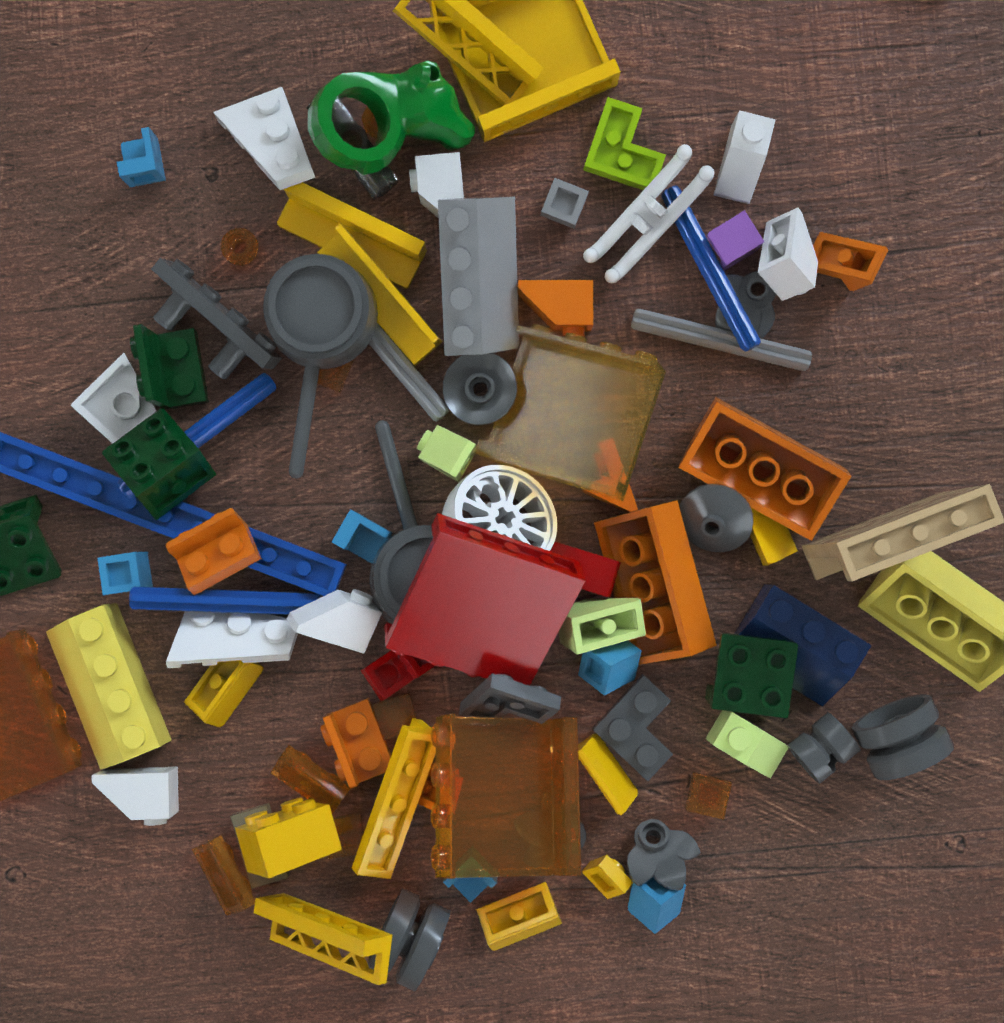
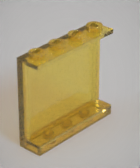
M532 324L531 329L517 326L516 331L523 339L512 369L517 382L516 399L509 412L503 418L494 422L489 440L479 439L475 454L491 462L511 466L524 472L623 501L666 371L657 362L658 358L647 352L636 351L635 355L622 353V348L612 343L600 342L599 346L586 343L587 339L577 334L566 333L565 337L553 335V330L542 325Z

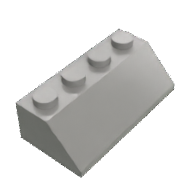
M515 197L439 199L438 218L445 356L483 355L519 348Z

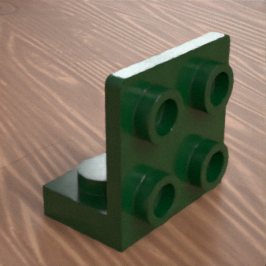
M142 324L133 325L134 336L130 337V347L133 357L139 360L141 374L136 375V383L140 396L145 397L147 402L165 410L209 403L197 330L191 328L156 334Z
M163 408L157 410L102 451V455L155 520H158L217 475L198 447Z
M36 494L0 506V596L61 576L62 570L37 525L43 506Z
M722 633L720 636L714 685L707 684L706 701L712 709L788 718L798 644L794 641Z

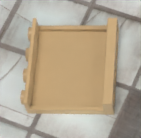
M986 484L934 494L804 544L802 548L815 580L843 570L847 581L852 582L1004 523V518L991 485Z

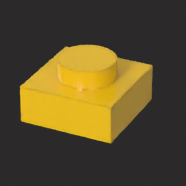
M608 855L590 861L582 870V873L607 899L625 894L633 884L631 879L625 874L623 866Z

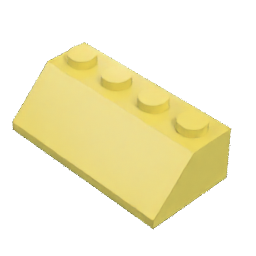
M932 551L881 570L858 603V607L979 692L1004 674V602Z
M117 603L98 606L69 618L46 631L100 770L137 757L172 741Z

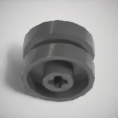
M914 695L888 703L869 712L853 724L852 731L859 746L864 749H872L867 755L866 761L876 779L892 780L912 775L937 764L948 757L954 750V743L946 727L935 725L939 718V712L930 695Z
M402 888L381 930L393 935L388 973L394 966L398 956L402 957L396 973V983L415 992L438 953L451 911L433 902L425 908L420 920L415 922L414 920L421 903L420 896ZM376 954L369 957L367 961L369 968L374 969Z

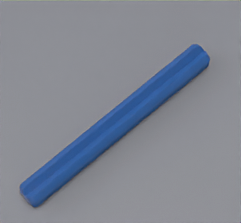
M677 185L666 189L661 194V198L667 208L682 192ZM689 206L674 223L740 348L745 352L752 350L761 343V340Z
M262 373L184 431L185 434L200 448L276 390L275 382L268 374ZM121 478L117 482L118 488L127 498H133L135 496Z
M134 586L130 590L129 606L134 610L289 615V612L321 598V596L317 593L206 589L194 596L187 588Z

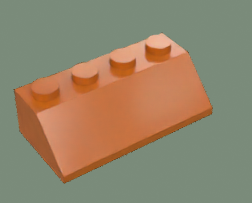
M717 397L714 398L699 424L678 468L707 484L724 485L736 490L747 500L751 508L811 541L852 477L843 466Z
M678 500L594 522L603 557L621 562L612 590L614 598L641 599L646 635L628 640L642 650L638 665L689 657L717 646Z

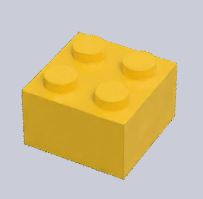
M301 797L289 800L280 805L281 811L268 814L266 810L251 814L244 818L246 824L235 827L247 872L268 879L342 850L329 804L315 803L314 799L303 801Z

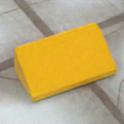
M751 508L754 523L750 537L763 566L773 564L798 551L787 527Z
M241 660L217 662V665L209 666L184 703L204 723L220 728L232 715L264 668L258 662L243 663Z
M594 733L576 745L574 751L617 815L620 814L621 816L635 800L638 791L601 737Z
M546 882L476 909L487 944L492 951L562 924Z

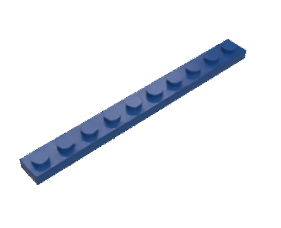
M0 432V472L173 539L180 533L200 525L215 515V513L181 501L158 520H155L136 496L129 499L121 492L117 486V482L121 479L120 477ZM248 526L262 558L249 565V568L322 596L338 589L347 564Z

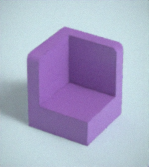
M745 210L707 234V239L721 260L720 265L724 271L755 253L764 243L763 238Z

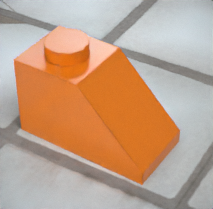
M518 280V296L554 332H562L563 337L569 338L583 337L585 332H591L593 327V280Z

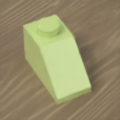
M439 425L436 426L433 432L427 430L417 446V449L421 451L418 458L422 462L458 483L477 452L475 443Z
M592 598L574 602L558 632L560 643L578 655L645 636L646 630L641 599Z
M722 710L705 738L718 749L770 779L788 750L785 743L732 711Z

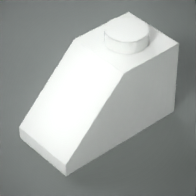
M739 110L730 128L714 196L745 204L750 203L767 156L775 119Z
M460 152L415 156L416 169H409L411 192H418L420 203L438 218L439 199L464 198Z
M797 207L766 222L764 243L762 244L758 267L760 276L782 301L806 293L810 289L815 288L818 259L803 214Z
M353 589L350 594L336 590L289 612L287 621L296 633L364 654L382 612L372 602L373 597L365 592Z
M178 767L103 769L92 775V784L130 820H144V825L147 826L162 825L167 823V819H170L179 812Z

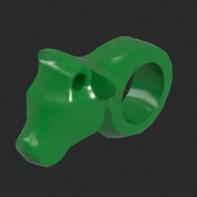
M429 60L415 64L401 74L376 72L342 73L326 83L318 91L308 109V132L312 142L322 156L340 168L357 170L362 175L378 172L388 166L400 150L406 136L435 141L446 149L453 151L470 144L475 135V126L460 110L454 88L442 77L438 64ZM343 97L357 99L367 105L374 114L378 133L377 140L372 148L362 149L353 147L343 141L336 132L332 121V106L336 99Z

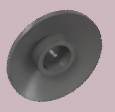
M494 353L462 355L449 366L444 376L443 396L445 403L458 419L468 424L487 425L500 420L509 412L516 399L517 382L514 372L503 358ZM478 384H485L488 387V391L484 396L474 394V388Z
M707 484L691 490L684 497L679 507L688 540L707 551L727 552L734 550L748 539L753 528V512L747 500L736 490L724 485ZM707 522H715L719 527H712Z

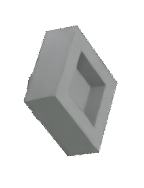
M554 178L540 216L575 229L589 191Z

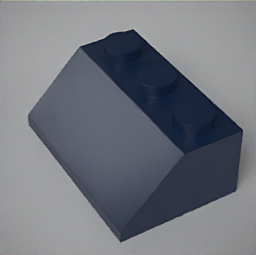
M769 584L763 585L734 633L796 642L798 644V652L792 688L820 706H824L852 679L872 646L785 591Z

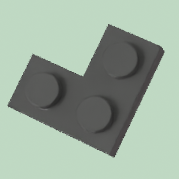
M492 673L461 701L459 716L493 726L510 713L543 724L560 710L561 696L550 693L541 686H529L514 681L508 675Z
M642 674L592 729L647 781L673 755L665 745L646 729L671 700Z

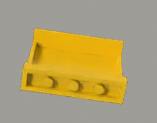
M467 0L544 67L537 79L527 87L518 100L503 106L448 59L484 142L618 85L621 71L615 58L609 60L583 0ZM436 10V12H437V17H443V15H441V14ZM452 23L438 24L440 38L447 44L460 43L458 28ZM466 36V42H473ZM481 48L468 49L469 63L476 69L489 68L487 54ZM455 50L458 54L462 56L461 50ZM495 61V67H501V66ZM510 73L496 74L498 88L510 97L520 82ZM490 74L484 75L490 80Z

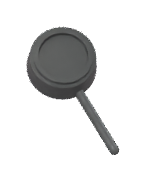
M325 254L303 255L283 265L270 280L263 302L265 322L274 343L290 360L305 366L289 465V474L294 479L300 478L304 472L319 370L336 368L355 359L371 341L377 325V302L368 281L349 264Z
M380 420L376 423L375 430L403 530L386 540L376 553L370 569L369 585L374 604L382 612V617L388 623L393 624L433 536L431 525H417L390 426L387 421Z

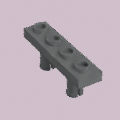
M159 258L151 268L155 274L171 287L173 292L153 316L158 324L172 331L190 307H193L227 336L228 342L208 365L210 370L217 376L227 379L245 356L250 357L261 368L274 369L281 361L282 357L274 351L277 347L276 344L263 333L259 332L256 335L247 327L249 320L234 308L228 310L219 302L222 298L221 295L205 283L202 286L192 278L194 275L193 270L179 259L173 262Z

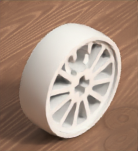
M489 465L469 473L450 492L442 511V515L530 544L527 541L529 539L534 541L532 543L533 546L548 551L551 550L556 539L557 516L549 495L533 477L511 466ZM482 493L486 494L491 502L485 504L480 499V495ZM514 498L519 501V504L516 506L512 503ZM525 508L527 513L521 514L519 510ZM462 510L469 512L473 518H463Z

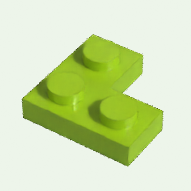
M610 97L607 98L584 165V171L640 190H644L661 171L666 154L631 143L643 108Z

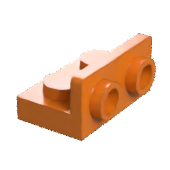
M233 508L215 514L211 519L180 533L176 538L165 544L167 551L177 560L187 589L194 596L262 559L248 525Z
M370 698L330 712L323 717L325 724L321 725L322 736L328 747L333 745L338 760L334 761V765L341 782L347 781L349 788L352 789L357 787L359 783L386 772L391 753Z

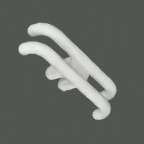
M683 144L679 146L676 154L598 241L584 251V260L588 263H594L617 242L631 225L643 234L611 269L605 272L604 277L608 283L613 284L623 278L713 179L714 169L708 165L703 166L697 176L667 209L656 200L659 194L690 160L692 149L689 145Z

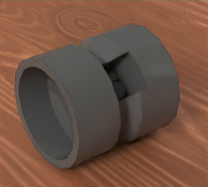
M829 712L812 725L811 734L803 732L787 745L792 755L818 784L822 783L836 771L835 764L837 762L845 764L861 751L851 734Z

